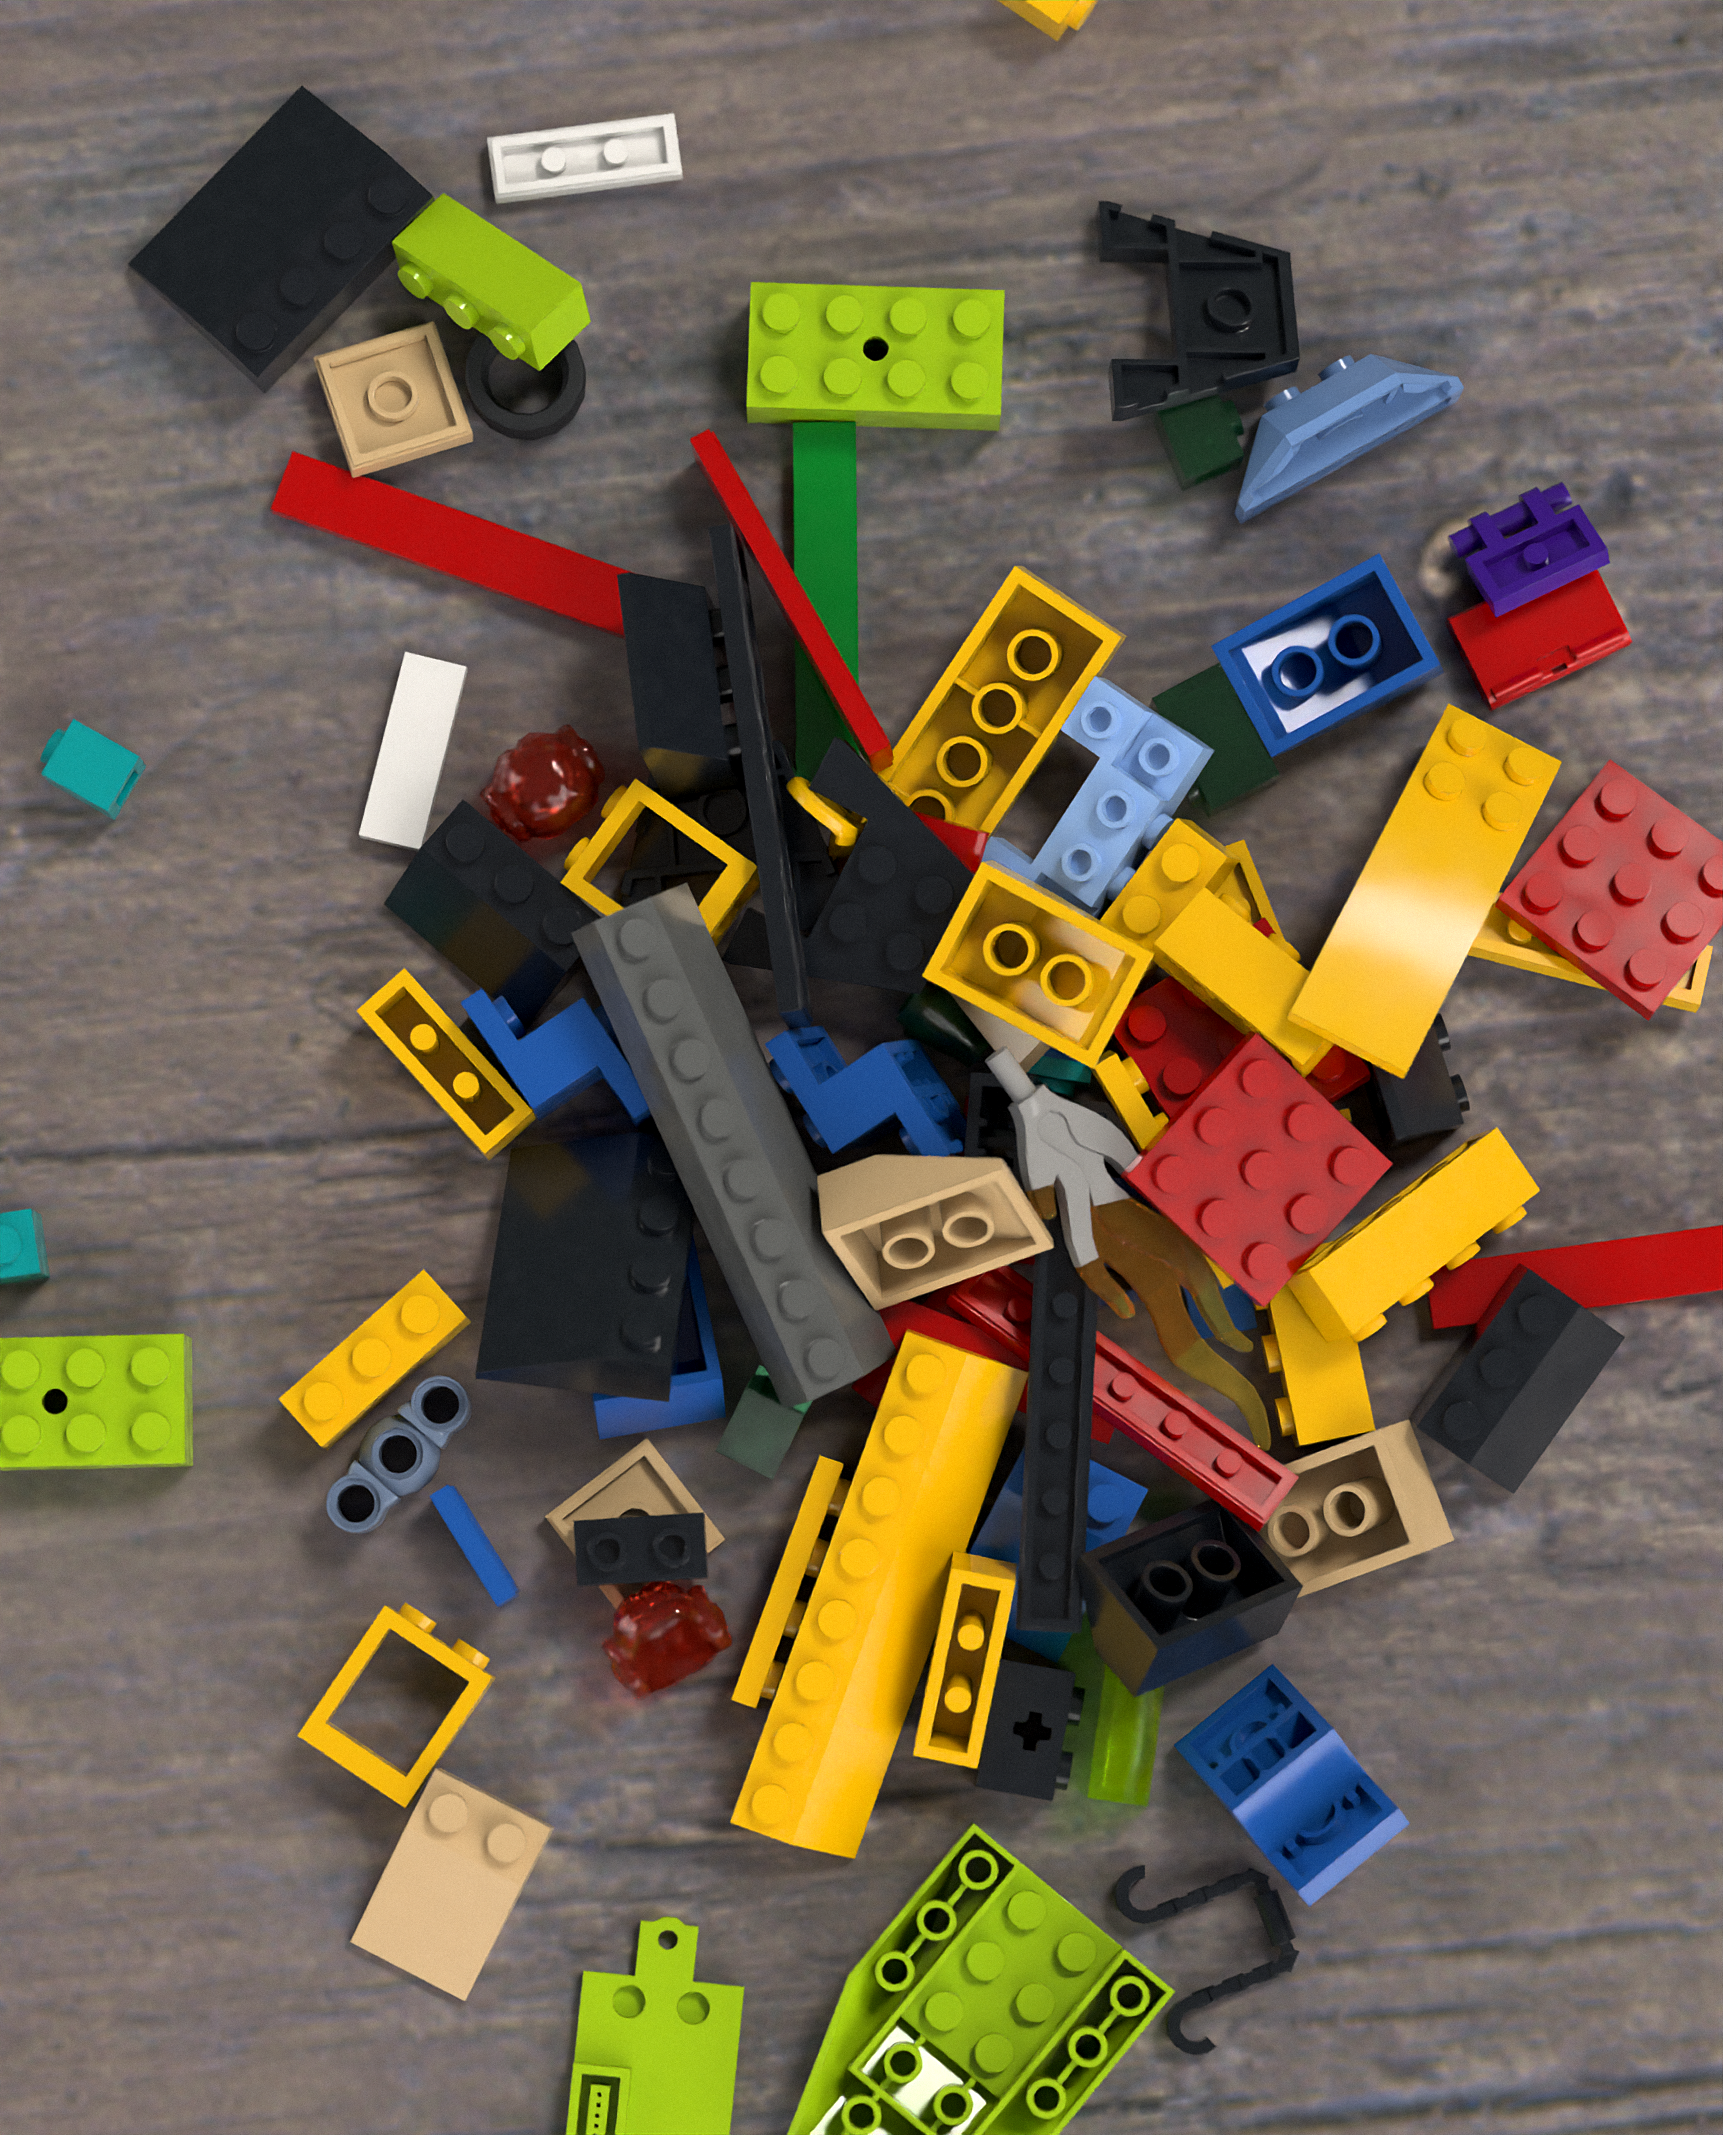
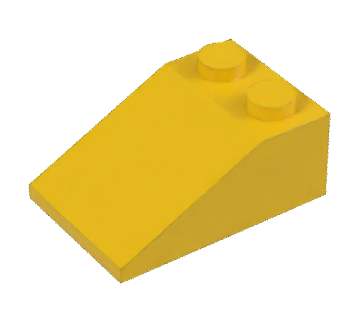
M990 860L983 861L978 868L922 977L1093 1069L1155 953L1050 890L996 861Z

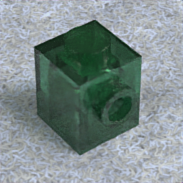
M1219 394L1156 411L1153 423L1182 491L1241 468L1244 453L1237 437L1244 435V428L1239 413L1231 399L1222 402Z
M759 1365L746 1386L715 1451L773 1480L813 1400L783 1408L766 1368Z

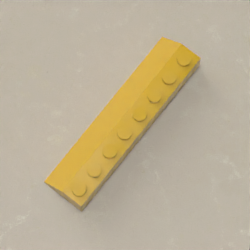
M907 1329L730 1823L791 1845L855 1859L938 1628L953 1551L962 1553L966 1551L1027 1381V1371Z

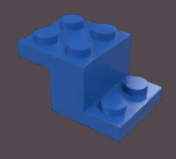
M481 988L460 1002L469 1019L539 1121L601 1079L610 1088L638 1131L654 1121L630 1065L618 1050L621 1044L603 1005L592 1011L586 1001L581 998L519 1040L527 1033L502 995L491 1002Z
M823 1025L785 1030L765 1043L773 1057L769 1061V1066L775 1079L786 1092H794L807 1112L803 1115L806 1129L819 1146L823 1148L828 1146L832 1154L869 1147L903 1124V1127L899 1129V1133L904 1145L912 1156L964 1157L967 1117L918 1038L882 1043L849 1066L844 1061Z
M1271 1664L1174 1744L1180 1755L1213 1791L1249 1840L1309 1907L1410 1824L1394 1802L1367 1775L1334 1728L1274 1664Z

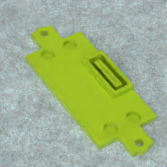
M663 1916L656 1921L641 1920L635 1975L583 1971L566 2135H730L745 1986L693 1981L699 1926L686 1925L678 1917ZM665 1930L673 1931L678 1938L676 1946L671 1949H665L659 1943V1935Z

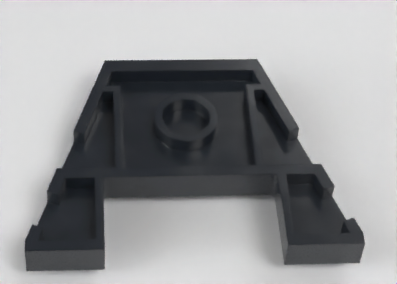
M1099 201L1096 212L1099 262L1165 264L1173 359H1111L1108 377L1112 421L1128 420L1297 371L1300 351L1290 252L1213 230L1211 236L1206 237L1176 228L1174 219L1152 214L1151 220H1146L1122 213L1121 204Z
M836 736L809 789L865 817L867 823L809 937L801 933L807 976L921 994L928 982V979L922 977L970 886L975 873L924 820H921L895 793V790L880 775L875 773L846 740ZM752 907L747 908L721 960L733 965L773 971L765 914Z
M780 740L773 741L790 864L793 867L799 925L801 932L812 931L840 875L832 856H829L827 844L815 817L804 809L786 788L787 783L792 778L798 776L785 745ZM742 761L737 762L740 785L666 798L671 804L757 865ZM650 772L646 786L664 798ZM645 806L638 818L635 830L637 837L629 870H625L620 890L622 894L620 905L626 908L666 891L667 879L720 874L725 870L727 864Z

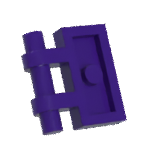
M1563 482L1543 491L1535 487L1518 496V503L1491 516L1486 511L1467 520L1468 527L1448 536L1449 544L1457 558L1480 549L1479 552L1465 558L1467 571L1495 617L1610 563L1608 548L1579 504L1557 515L1555 514V512L1572 505V499ZM1531 525L1530 528H1527L1509 538L1504 539L1505 536L1523 527Z

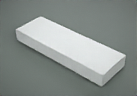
M674 113L487 138L496 204L683 179Z
M405 652L359 831L360 838L417 852L424 844L468 672L467 666Z

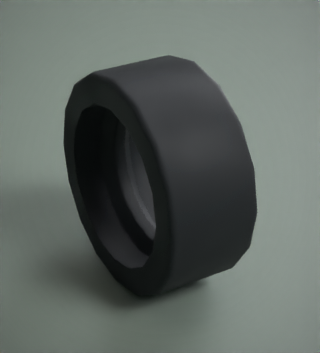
M483 333L477 336L467 356L465 381L475 412L490 429L511 439L537 440L557 433L574 419L585 398L586 387L585 365L578 344L574 339L556 355L560 360L563 370V384L556 400L545 409L534 413H516L498 402L493 396L489 385L490 366L500 351L494 346L490 338Z

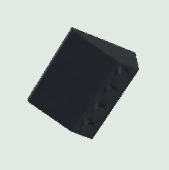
M301 85L128 263V266L265 394L396 259L392 241L428 208L435 199L428 190L387 152Z
M636 1132L511 1149L475 1379L669 1402L696 1212L660 1134Z

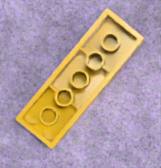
M1014 566L893 749V765L877 773V775H880L895 790V793L911 810L986 831L989 833V840L991 836H994L1063 734V731L1060 730L1094 676L1101 677L1127 636L1025 567ZM853 811L850 814L859 823H864L867 820ZM850 855L843 858L832 856L839 875Z
M1448 703L1286 1019L1403 1079L1485 920L1562 761Z

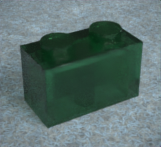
M1220 663L1211 666L1151 699L1150 709L1215 750L1184 797L1192 809L1201 805L1209 819L1276 783L1280 773Z

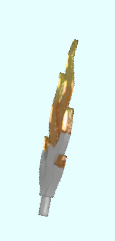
M1007 1046L994 1052L985 1062L1014 1101L1008 1109L1013 1117L1016 1128L1020 1173L1026 1194L1039 1218L1047 1220L1056 1216L1055 1188L1065 1243L1074 1267L1088 1287L1101 1297L1122 1319L1134 1317L1136 1312L1133 1303L1124 1290L1108 1274L1104 1267V1262L1122 1275L1144 1303L1152 1318L1159 1341L1170 1361L1188 1376L1210 1386L1233 1401L1246 1418L1256 1446L1263 1451L1269 1450L1271 1438L1267 1413L1255 1387L1233 1366L1216 1354L1201 1338L1183 1304L1179 1285L1189 1291L1201 1316L1218 1341L1237 1352L1252 1351L1253 1343L1235 1328L1205 1256L1166 1218L1130 1197L1111 1179L1105 1169L1103 1160L1108 1162L1120 1175L1138 1156L1128 1139L1113 1123L1096 1112L1060 1098L1050 1092L1045 1085L1034 1086Z

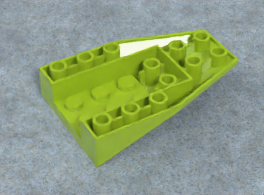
M971 1822L848 1975L787 2135H1059L1175 1991L976 1824Z

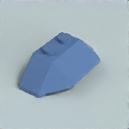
M1370 354L1357 362H1354L1351 355H1348L1323 369L1318 374L1322 382L1300 393L1298 388L1294 386L1277 394L1264 404L1267 413L1261 416L1234 513L1240 524L1246 522L1459 400L1464 389L1459 378Z

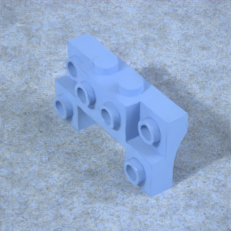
M1094 676L1060 730L1100 757L1099 761L1034 860L1004 838L991 836L986 843L982 862L994 860L1100 920L1136 873L1148 852L1155 848L1175 820L1171 818L1215 750L1189 732L1162 717L1108 679Z

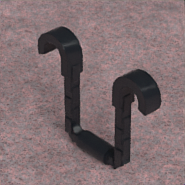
M1145 1865L1131 1867L1121 1875L1116 1883L1114 1895L1119 1910L1131 1921L1141 1924L1168 1919L1183 1913L1188 1908H1196L1211 1902L1218 1896H1226L1241 1890L1246 1885L1256 1888L1259 1896L1253 1899L1272 1947L1279 1945L1281 1953L1278 1960L1252 1968V1971L1245 1974L1240 1973L1222 1980V1983L1215 1986L1210 1985L1192 1992V1994L1174 2003L1167 2015V2034L1173 2044L1184 2053L1200 2055L1216 2048L1206 2036L1196 2041L1184 2037L1181 2032L1180 2023L1187 2012L1219 2000L1218 1998L1226 1995L1231 1996L1249 1989V1986L1256 1983L1259 1985L1279 1977V1974L1286 1971L1291 1972L1294 1969L1293 1966L1300 1952L1295 1950L1291 1940L1295 1939L1296 1935L1278 1890L1270 1889L1268 1884L1269 1876L1249 1867L1243 1873H1235L1218 1880L1213 1885H1205L1187 1892L1185 1896L1180 1898L1177 1896L1147 1910L1136 1909L1131 1904L1128 1895L1129 1889L1134 1882L1139 1879H1145Z

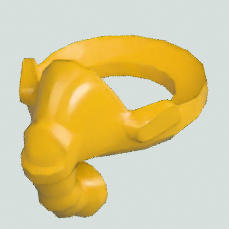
M802 777L792 778L786 785L788 792L813 817L831 830L828 846L829 856L843 858L851 855L867 820L864 823H859L841 805L809 789L811 782Z

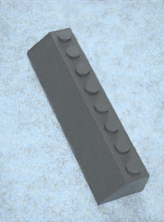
M684 883L651 896L571 933L783 1408L810 1402L868 1374L898 1355L879 1311L874 1310L822 1233L817 1172L688 884Z

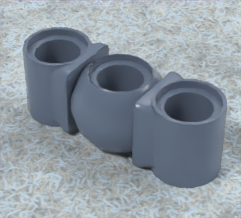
M438 1375L425 1379L416 1387L411 1400L401 1405L397 1410L400 1414L381 1418L368 1428L360 1443L359 1462L354 1460L349 1467L347 1475L335 1482L327 1494L326 1508L330 1519L336 1526L347 1532L357 1534L374 1531L383 1523L389 1509L401 1502L402 1498L399 1496L419 1492L432 1481L439 1468L440 1448L445 1450L450 1443L451 1437L463 1429L471 1417L472 1402L470 1395L459 1382L450 1377ZM440 1388L454 1391L459 1400V1410L456 1416L444 1424L431 1422L424 1410L428 1395ZM398 1437L411 1439L417 1450V1458L413 1467L403 1473L390 1472L384 1465L382 1458L386 1444ZM363 1486L368 1488L373 1494L375 1500L374 1510L365 1521L358 1523L350 1522L342 1514L340 1507L341 1499L350 1488Z

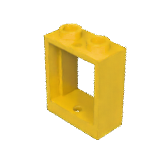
M636 778L629 788L621 785L604 805L601 816L606 820L591 840L587 837L582 838L569 853L563 866L568 872L560 883L606 916L624 909V907L592 885L591 881L642 810L647 806L727 864L725 870L698 906L715 946H717L760 887L758 866Z
M406 1602L399 1612L390 1606L384 1605L297 1735L404 1808L410 1807L496 1678L484 1670L491 1660L460 1638L457 1639L451 1648L430 1634L437 1623ZM391 1629L469 1681V1684L408 1774L329 1722Z

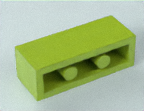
M442 193L392 241L400 268L397 271L398 277L410 293L420 299H424L426 296L444 307L447 314L459 326L465 329L474 327L489 337L494 346L504 356L511 360H516L519 357L538 371H541L591 322L582 284L445 193Z

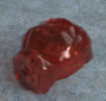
M570 724L563 725L554 733L529 732L526 736L519 739L515 748L507 749L498 756L492 783L484 787L480 793V797L490 809V815L495 823L498 824L501 830L511 833L521 843H526L532 838L548 840L570 829L575 822L581 820L593 809L598 801L599 784L605 780L604 767L597 756V752L593 750L594 747L586 739L581 738Z
M666 1581L651 1582L643 1586L637 1593L630 1594L621 1601L614 1613L613 1635L603 1642L601 1649L612 1662L610 1669H612L615 1678L625 1689L630 1691L634 1699L642 1701L652 1693L674 1687L688 1675L705 1668L720 1652L732 1646L733 1636L728 1630V1623L725 1620L723 1611L717 1606V1602H712L703 1585H695L686 1590Z

